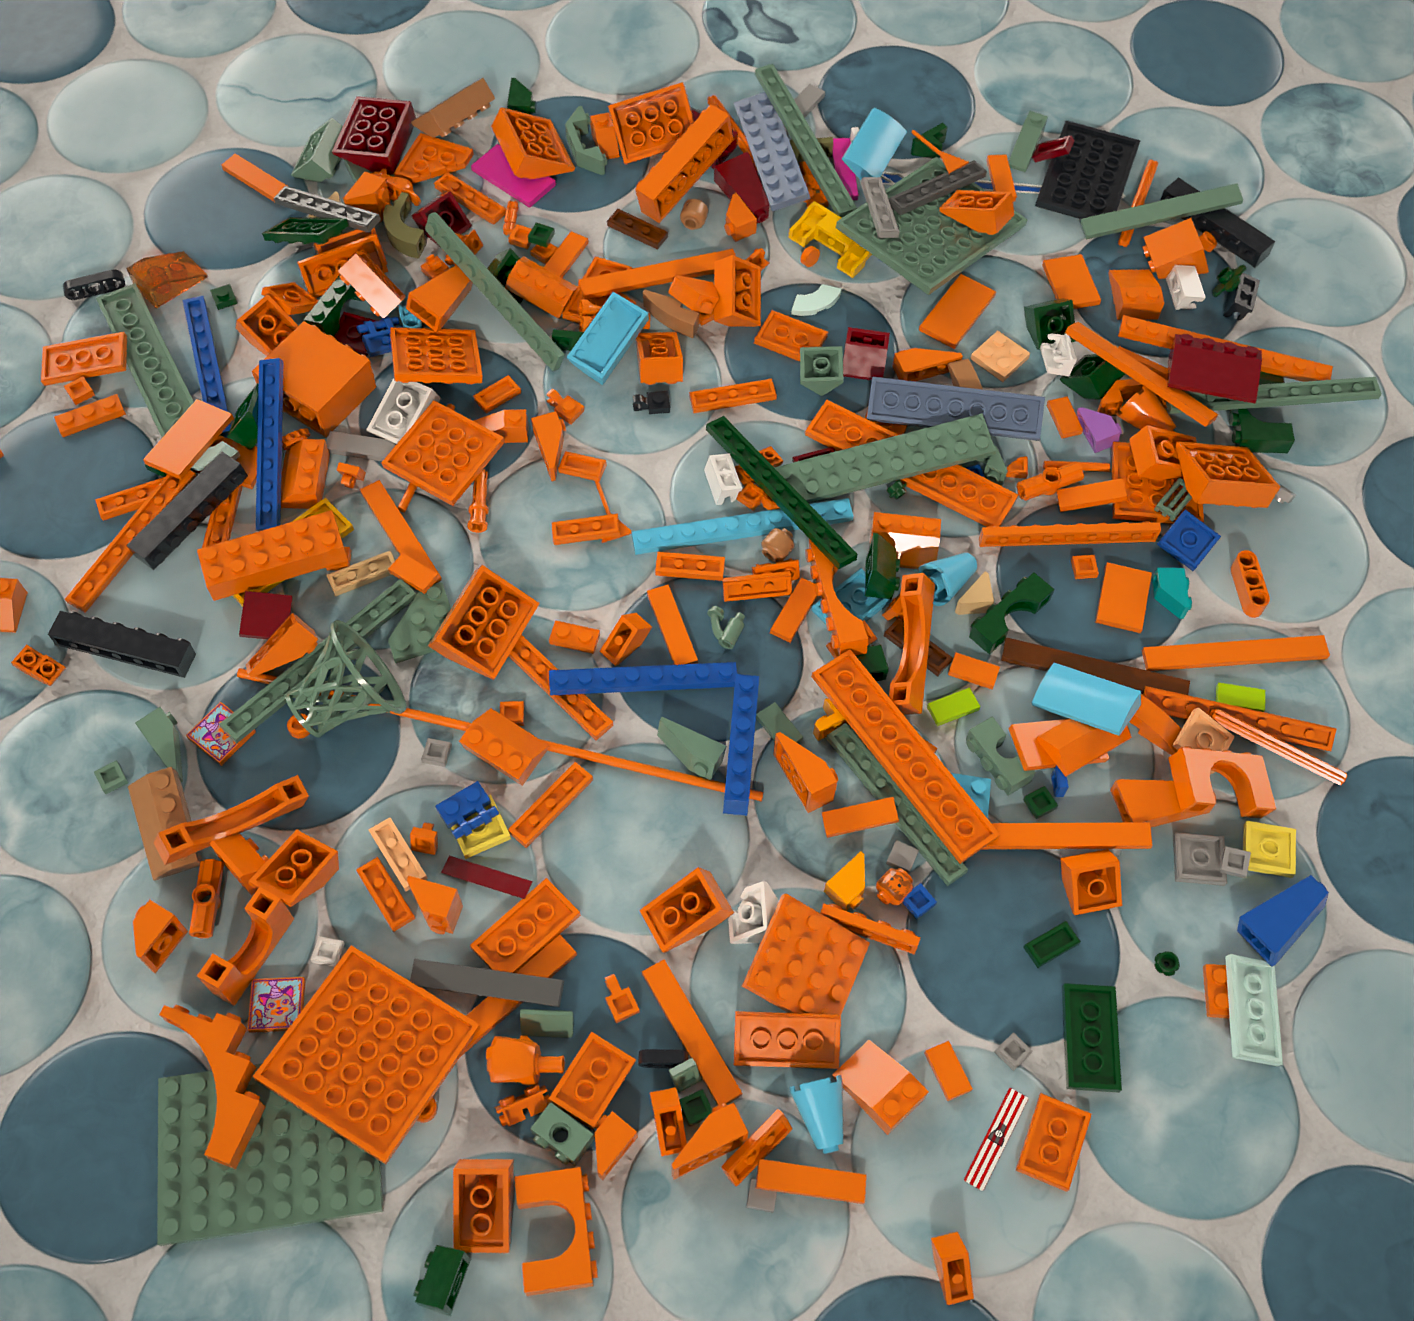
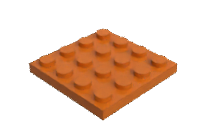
M390 327L394 381L402 383H482L483 376L475 330L441 329L436 333L429 328Z
M434 400L381 464L383 468L454 506L502 447L505 440L504 437Z
M1112 443V480L1123 478L1127 493V501L1112 503L1113 519L1173 524L1186 509L1204 523L1203 504H1198L1193 499L1189 501L1173 522L1169 520L1170 516L1164 517L1162 511H1155L1156 505L1178 478L1153 480L1138 476L1130 443ZM1182 485L1176 489L1164 506L1167 507L1183 488ZM1188 491L1185 492V494L1180 498L1176 505L1171 509L1172 511H1175L1176 508L1181 504V502L1189 494Z
M785 893L781 895L742 987L788 1013L841 1015L870 942Z

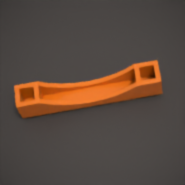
M809 539V549L805 550L806 560L808 563L811 562L812 565L810 566L811 577L816 579V594L822 598L820 602L823 614L826 613L827 630L832 631L831 643L833 649H837L839 656L849 649L854 655L867 654L868 636L863 621L850 613L842 605L833 589L832 581L838 568Z
M924 573L902 575L900 599L904 617V647L899 669L890 683L889 698L903 715L922 714L935 592V583Z
M296 775L273 785L264 792L228 810L203 819L184 822L161 831L157 834L154 845L163 863L167 865L209 847V843L213 840L242 833L303 807L309 795L299 776Z

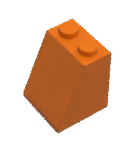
M1191 218L1143 237L1145 245L1142 248L1145 257L1150 256L1151 261H1148L1151 273L1156 272L1158 279H1165L1175 265L1195 266L1198 274L1209 272L1204 248Z

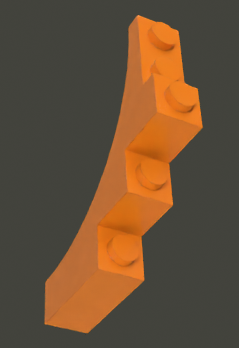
M164 1005L159 1015L166 1022L182 1029L195 1039L206 1055L213 1072L217 1094V1109L213 1132L204 1155L212 1161L236 1169L266 1108L259 1101L260 1096L245 1091L256 1069V1066L250 1061V1056L236 1051L247 1028L242 1024V1018L232 1013H227L226 1016L216 1013L214 1019L203 1014H198L197 1017L188 1014L190 1012L188 1009L179 1005H174L173 1008Z

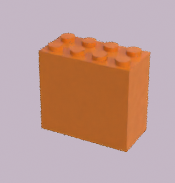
M305 321L265 358H280L284 361L283 411L326 438L329 436L330 431H334L376 388L371 362L368 357L356 353L350 346L341 344L332 335H326L317 326H311ZM258 364V365L252 370V373H253L254 379H255V381H256V384H257V383L259 384V364Z

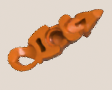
M385 168L371 173L386 179L390 200L395 201L403 192L409 194L410 201L415 206L420 205L421 200L414 193L413 185L408 179L387 175Z

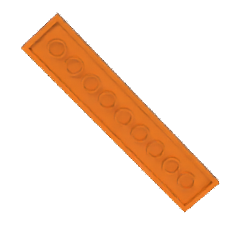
M829 400L825 401L805 430V436L827 447H832L835 451L897 436V434ZM960 465L901 479L903 484H907L908 488L986 527H1001L1018 498V494Z
M850 649L812 673L811 677L959 864L1000 836V833Z

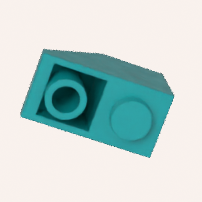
M1157 568L1152 577L1154 599L1176 617L1184 619L1188 610L1192 608V598L1188 596L1189 578L1186 577L1185 568Z

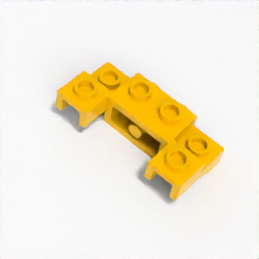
M813 201L802 217L789 229L788 238L802 247H806L813 239L817 240L841 255L838 259L837 269L854 278L865 267L866 260L872 254L835 228L837 221L842 217Z

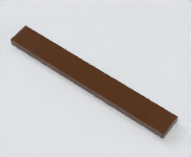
M1006 637L1001 657V661L1046 672H1048L1053 663H1057L1141 691V694L1144 693L1145 686L1184 695L1189 693V680Z

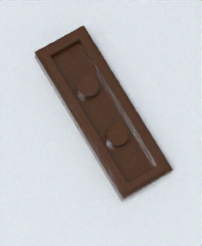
M618 208L607 220L608 227L657 250L668 238L667 231Z
M898 617L884 632V637L901 650L904 647V621ZM929 640L927 669L938 677L952 662L953 657Z

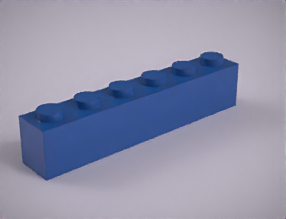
M736 674L723 814L744 816L748 814L759 676Z

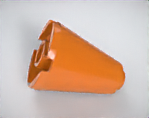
M1145 386L1142 387L1139 393H1135L1120 411L1116 413L1119 418L1139 430L1148 425L1175 432L1174 429L1177 427L1157 395Z

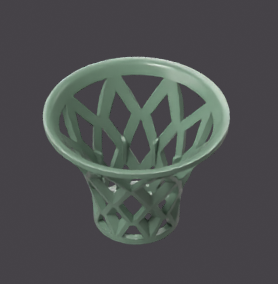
M335 620L331 624V633L329 632L323 652L310 673L285 695L286 702L295 718L309 733L318 738L347 720L386 712L390 713V711L401 714L406 710L404 695L383 660L357 631L340 620ZM345 635L360 648L346 653L343 648ZM336 647L335 657L329 659L331 650ZM366 655L382 676L363 677L360 670ZM357 659L354 665L352 663V660ZM345 666H347L352 674L343 676ZM332 669L328 680L325 681L328 670ZM348 682H352V683L350 684V686H348V685H341V684H345V683H348ZM386 685L389 686L394 700H385L379 695ZM335 689L332 698L327 700L330 691ZM353 692H359L357 696H351ZM317 702H323V705H315V704H316ZM370 704H380L381 706H368V705H370ZM307 708L310 712L306 720L299 713V709ZM317 725L318 730L314 729L312 726Z

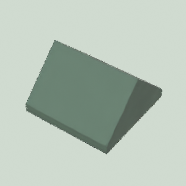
M842 346L800 348L801 385L820 396H824L843 383Z

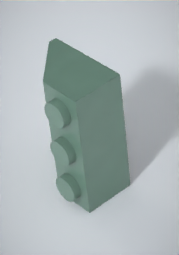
M331 118L311 133L291 175L294 178L322 182L326 178L330 179L336 171L334 169L335 165L342 159L333 155L332 150L343 126Z

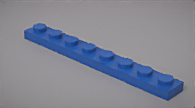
M204 296L183 300L203 402L229 412ZM231 423L225 428L223 432L230 431Z
M280 358L259 360L256 531L258 532L281 525L284 361Z
M736 662L549 670L550 695L735 687L737 667Z

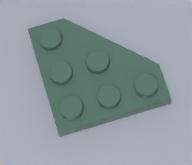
M442 582L434 584L427 590L426 594L418 591L388 639L395 664L435 652L428 645L451 610Z

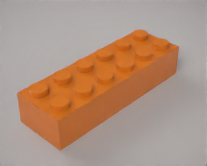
M710 104L706 110L701 112L699 118L689 125L682 137L675 141L674 146L664 153L657 165L650 169L648 175L638 182L635 191L642 213L660 223L733 141L730 116Z
M332 510L197 549L206 587L213 601L348 561Z

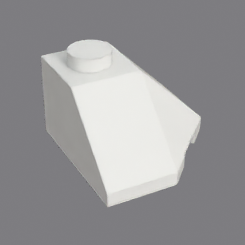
M765 881L746 887L740 897L743 900L737 911L733 910L734 914L728 919L731 944L761 943L779 902L771 887Z

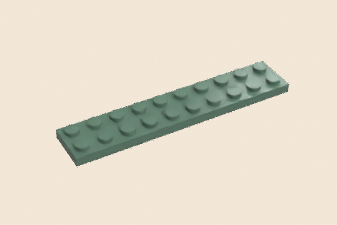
M136 283L97 297L96 300L112 334L124 332L127 335L126 363L163 438L194 401Z
M978 414L774 468L808 503H813L993 456L996 450L983 414Z

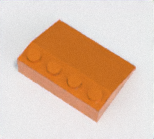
M683 82L608 105L624 164L669 151L674 146L675 141L681 138L687 131L689 125L694 123L691 105Z
M500 107L491 127L515 176L536 179L575 170V166L550 119Z
M1179 441L1176 443L1186 490L1192 496L1193 501L1198 504L1268 508L1280 489L1279 484L1248 447Z
M481 565L474 571L428 646L447 659L494 680L540 603Z

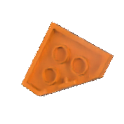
M420 133L395 170L394 176L406 178L412 184L444 175L446 172L451 173L464 169L474 155L473 149Z

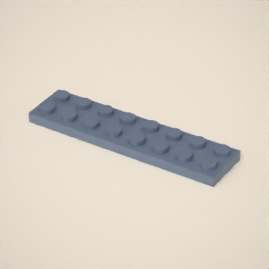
M762 92L734 102L735 110L772 212L810 199L807 186L783 123L766 93Z
M872 377L867 420L928 428L983 414L989 433L992 436L1039 441L1045 397Z

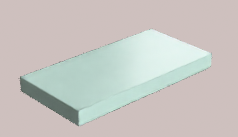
M1234 954L1225 956L1232 1058L1273 1066L1283 1065L1275 966L1271 967L1266 961Z

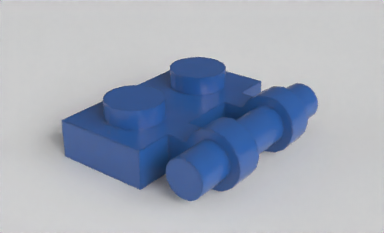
M387 316L382 318V320L375 322L370 320L357 326L359 334L367 333L363 335L362 341L369 357L392 352L390 327L399 325L398 317L390 318Z
M478 781L435 805L437 812L448 829L458 824L459 827L451 831L456 840L464 835L467 837L473 833L472 830L482 824L487 825L492 822V818L499 815L495 806L488 810L484 809V807L491 804V800ZM477 812L478 816L466 822L465 819Z

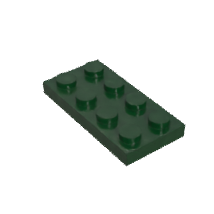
M289 217L266 230L262 235L265 241H274V243L286 241L289 244L296 242L309 244L315 242L317 245L327 243L330 237L342 234V230L349 227L347 218Z
M1064 983L1062 986L1066 1089L1120 1093L1122 1091L1116 986Z

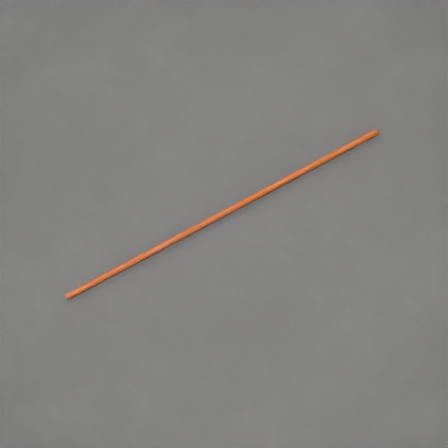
M239 668L237 672V677L268 685L277 678L263 673L251 678L247 674V670ZM335 690L330 691L327 699L332 698ZM370 704V705H368V706H381V705H380V704ZM406 708L401 714L390 711L391 714L466 731L471 725L470 722L411 708ZM540 739L550 746L547 751L725 793L726 783ZM750 789L749 799L762 802L764 792Z

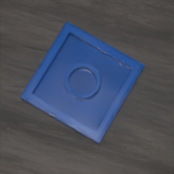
M1185 509L1157 545L1191 571H1194L1221 536Z

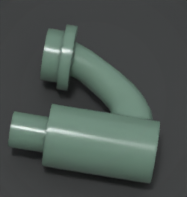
M712 606L707 614L711 618L713 633L722 647L733 649L744 628L743 620L745 616L738 612L735 618H730L723 631L719 621H722L724 618V610L718 606Z

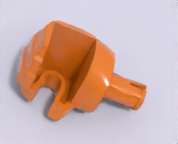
M521 1035L519 1039L495 1036L491 1046L486 1050L487 1071L489 1072L490 1081L493 1083L521 1082L526 1085H537L541 1073H564V1056H541L540 1046L525 1035Z

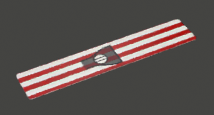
M1009 1088L964 1178L965 1182L981 1191L984 1190L1028 1101L1026 1096Z

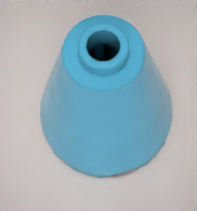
M961 553L925 563L918 568V573H924L935 583L933 605L942 606L947 604L976 572L977 561L971 554Z
M841 1075L836 1076L837 1082L831 1083L829 1077L800 1084L801 1090L796 1091L795 1086L789 1087L790 1093L816 1148L823 1149L824 1154L838 1151V1145L843 1144V1090Z

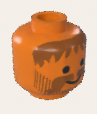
M901 868L889 869L876 882L879 900L885 905L889 903L895 906L900 905L913 889L911 876Z

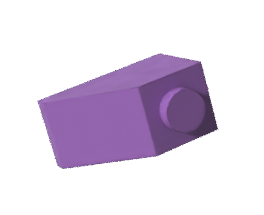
M1083 407L1077 409V418L1094 453L1110 448L1113 442H1119L1120 435L1122 434L1121 427L1118 423L1114 422L1110 415Z

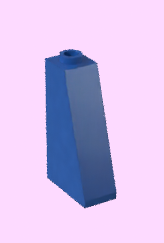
M1310 875L1240 916L1237 932L1273 967L1324 909L1329 892L1321 882H1318Z

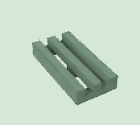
M1178 478L1154 509L1157 512L1159 510L1162 511L1164 517L1170 516L1169 520L1172 522L1192 499V496L1188 494L1175 511L1171 510L1187 491L1183 479ZM1182 485L1183 488L1167 507L1164 506L1176 489Z

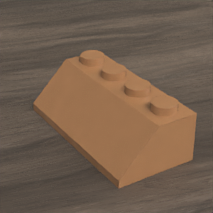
M481 78L419 116L411 123L414 127L432 138L438 135L444 137L452 132L451 127L454 126L456 129L465 124V118L470 120L477 116V110L480 109L482 112L491 107L489 103L495 97L484 78Z
M168 767L146 774L130 784L128 790L153 880L155 881L199 867L200 862L203 861L200 851L165 865L154 845L159 832L184 822H191L178 772L174 768Z

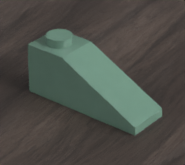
M1029 111L1009 159L1010 168L1026 172L1036 147L1044 134L1048 116Z
M158 707L135 722V724L167 768H174L179 774L180 781L183 782L180 738L175 728L178 722L171 712L165 714L162 708Z
M661 717L657 736L689 771L711 780L723 762L726 745Z

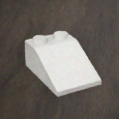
M393 378L367 431L397 444L434 400L439 402L441 398L433 389L420 383H402L394 381Z

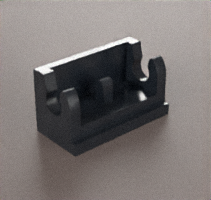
M1244 273L1240 275L1241 282L1238 287L1228 292L1223 316L1227 318L1234 312L1240 313L1237 318L1238 321L1253 311L1260 280Z

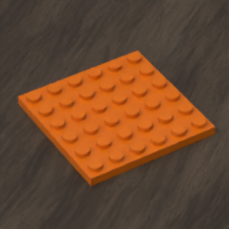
M351 945L255 1072L253 1078L379 1161L387 1164L480 1029V1024Z

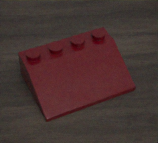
M356 96L332 150L333 155L372 172L381 171L385 168L387 174L394 175L414 127L411 122L416 119L411 101Z
M1175 334L1168 357L1167 387L1255 404L1262 365V350H1258L1253 346H1237L1232 342H1215L1210 338H1194L1189 334Z

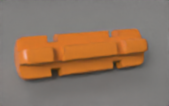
M509 201L507 203L508 209L506 210L505 223L503 225V233L505 235H511L516 225V213L519 208L516 201Z

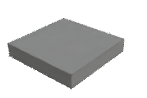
M1175 832L1173 834L1175 882L1225 886L1227 884V874L1220 872L1223 850L1225 848L1224 837Z

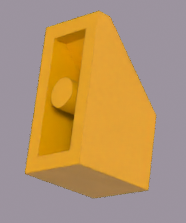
M861 851L825 884L824 893L836 905L841 906L844 911L850 908L854 910L864 900L862 896L865 889L864 854Z

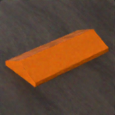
M376 234L298 261L299 270L308 293L315 298L323 296L340 275L338 270L360 250H363L384 273L388 272Z
M1069 718L1039 735L1036 739L1065 777L1130 740L1132 737L1128 726L1118 736Z

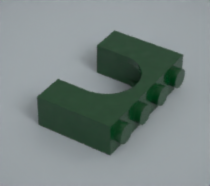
M1260 372L1259 385L1284 383V378L1281 376ZM1247 408L1230 410L1229 424L1233 428L1232 442L1237 447H1248L1252 453H1288L1295 442L1292 423L1263 422L1253 417Z

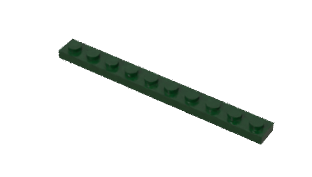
M725 416L706 424V431L728 454L730 453L731 457L838 570L857 560L858 554Z

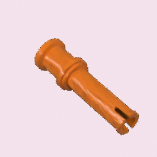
M484 469L474 480L473 500L468 509L470 521H468L467 527L470 531L476 533L484 532L488 528L486 522V515L489 512L486 505L488 472H485Z

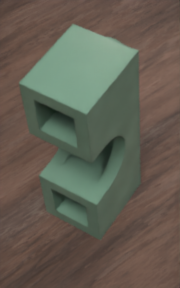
M992 716L969 730L966 744L969 750L973 753L975 752L980 758L982 767L995 778L997 787L1000 790H1004L1009 796L1031 783L1036 772L1034 770L1024 771L1019 756L1004 758L997 752L996 748L1003 745L1006 733Z

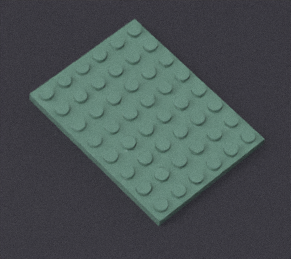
M935 157L886 189L888 199L948 172L943 161ZM974 182L958 189L986 191ZM954 191L901 216L892 209L900 232L898 238H878L867 202L838 220L835 228L923 292L930 295L1026 226L1028 219L1014 210V216L998 233L988 235L987 233L977 232L940 212L939 208L956 192Z
M254 1064V1065L256 1066V1069H255L253 1075H254L255 1072L258 1070V1068L261 1066V1064ZM206 1071L158 1078L157 1245L166 1246L383 1212L381 1162L256 1081L252 1075L245 1091L260 1096L259 1101L266 1108L237 1168H230L212 1161L204 1155L213 1132L217 1109V1094L213 1072Z

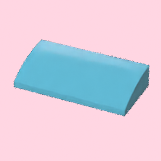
M873 108L842 157V160L860 180H862V177H881L907 131L888 114Z
M612 292L570 351L567 359L586 375L603 385L648 322V312L617 293Z
M1053 663L1033 698L1032 706L1120 736L1141 706V691Z

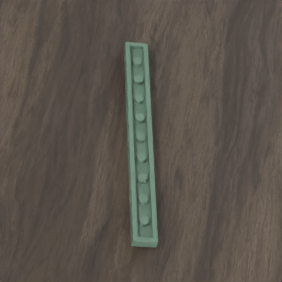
M770 64L756 68V78L834 213L842 218L857 209L775 66Z
M436 212L429 214L425 227L427 233L474 283L479 291L484 294L517 333L521 335L552 371L558 370L565 356L561 349Z
M1376 377L1259 385L1255 404L1182 390L1212 411L1379 399L1382 395ZM1166 401L1169 414L1184 413Z
M399 579L349 619L346 624L366 639L412 602L417 594L402 579ZM345 635L343 648L347 653L358 645ZM328 637L318 644L310 654L307 653L222 721L219 724L221 729L237 744L287 703L286 693L292 690L310 673L323 652ZM336 647L331 650L329 659L335 657Z

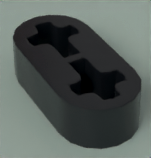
M668 1049L640 1050L638 1066L643 1068L672 1069L687 1061L689 1053L684 1050Z

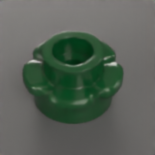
M898 480L887 489L890 495L889 498L895 497L897 500L907 492L905 490L907 484H903L901 480Z
M1166 951L1155 956L1154 960L1156 963L1154 967L1157 972L1163 973L1165 976H1173L1175 971L1179 970V959L1174 953Z

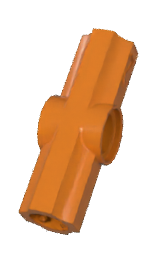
M1076 462L1059 468L1047 467L1042 474L1017 482L1018 495L1021 500L1025 501L1043 494L1053 495L1059 488L1083 480V468L1080 463Z
M205 859L200 862L197 886L192 893L194 905L189 930L190 936L197 938L213 937L216 914L221 905L219 894L224 868L222 861ZM212 895L208 901L202 902L205 896Z

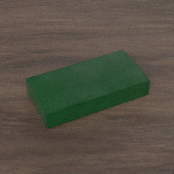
M1065 921L1026 943L1023 948L1036 967L1040 968L1076 947L1081 941L1068 922Z

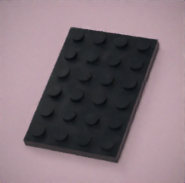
M1066 120L1059 138L1072 135L1075 141L1069 154L1051 159L1035 206L1079 219L1117 211L1141 140Z

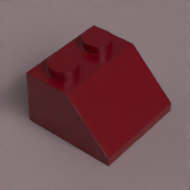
M451 191L440 194L411 215L419 229L424 230L425 236L435 244L437 242L425 230L429 214L436 212L456 234L461 235L472 227V224Z

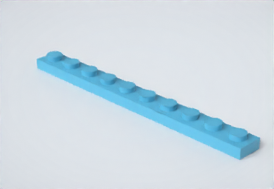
M849 498L810 504L829 525L853 521L854 516ZM781 509L631 531L635 555L767 535L774 528L781 530L785 528L788 531L799 530V527Z

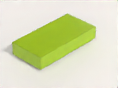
M1218 682L1216 685V702L1264 712L1266 690Z
M967 688L928 703L927 709L935 724L940 726L979 711L980 705L971 689Z

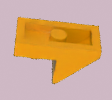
M827 698L824 699L823 709L827 715L819 718L814 725L813 735L817 741L827 737L829 733L844 723L849 725Z

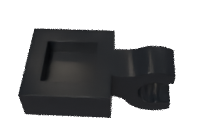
M668 391L647 392L646 397L639 394L633 395V411L648 409L649 414L670 413L671 407Z

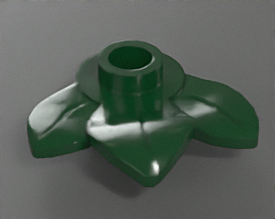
M1240 265L1236 269L1224 268L1216 277L1218 285L1213 290V296L1218 297L1225 290L1231 292L1236 289L1241 282L1240 275L1246 270V266Z

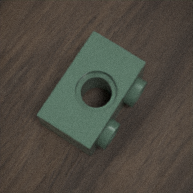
M551 1102L531 1127V1132L534 1135L532 1140L543 1149H546L548 1146L556 1152L554 1157L564 1165L570 1162L576 1166L595 1140L593 1133ZM558 1131H566L569 1134L564 1142L559 1143L554 1140V1136Z

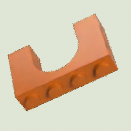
M1184 746L1177 749V752L1168 758L1181 812L1203 813L1216 804L1210 781V770L1223 775L1232 785L1241 817L1263 818L1276 810L1264 759L1261 755H1252L1250 752L1232 753L1230 750L1212 751L1210 748L1192 749L1190 746Z
M261 887L258 888L244 908L251 917V928L242 947L228 961L212 953L197 975L213 995L233 1006L236 1005L294 920L282 899Z
M581 1167L515 1176L516 1199L519 1209L554 1205L565 1209L575 1222L574 1239L570 1247L563 1254L552 1259L522 1263L524 1293L526 1296L594 1286L593 1278H598L597 1262L596 1260L591 1261L590 1249H595L594 1233L593 1231L588 1232L587 1220H592L590 1202L585 1203L584 1192L589 1191L587 1174L582 1175Z

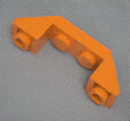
M1134 379L1116 380L1102 398L1097 412L1110 416L1119 412L1123 400H1128L1135 393H1139L1143 385ZM1157 395L1164 408H1167L1166 401Z

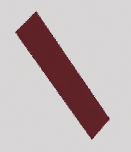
M450 855L441 871L443 874L522 899L526 898L533 881Z

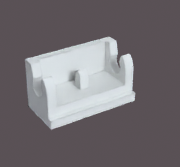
M1175 265L1166 277L1175 309H1195L1196 304L1191 302H1201L1206 298L1196 267Z
M1067 334L1047 335L1048 339L1056 340L1053 344L1042 343L1040 347L1047 373L1070 376L1077 360L1070 336Z
M730 453L709 455L704 471L716 505H722L724 499L730 496L731 502H734L739 491H742V486Z

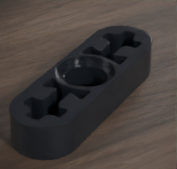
M108 270L67 280L63 283L64 296L69 300H79L116 291L125 286L124 275L119 270ZM91 283H98V284H99V285L96 286V287H90V286H89V284H91Z

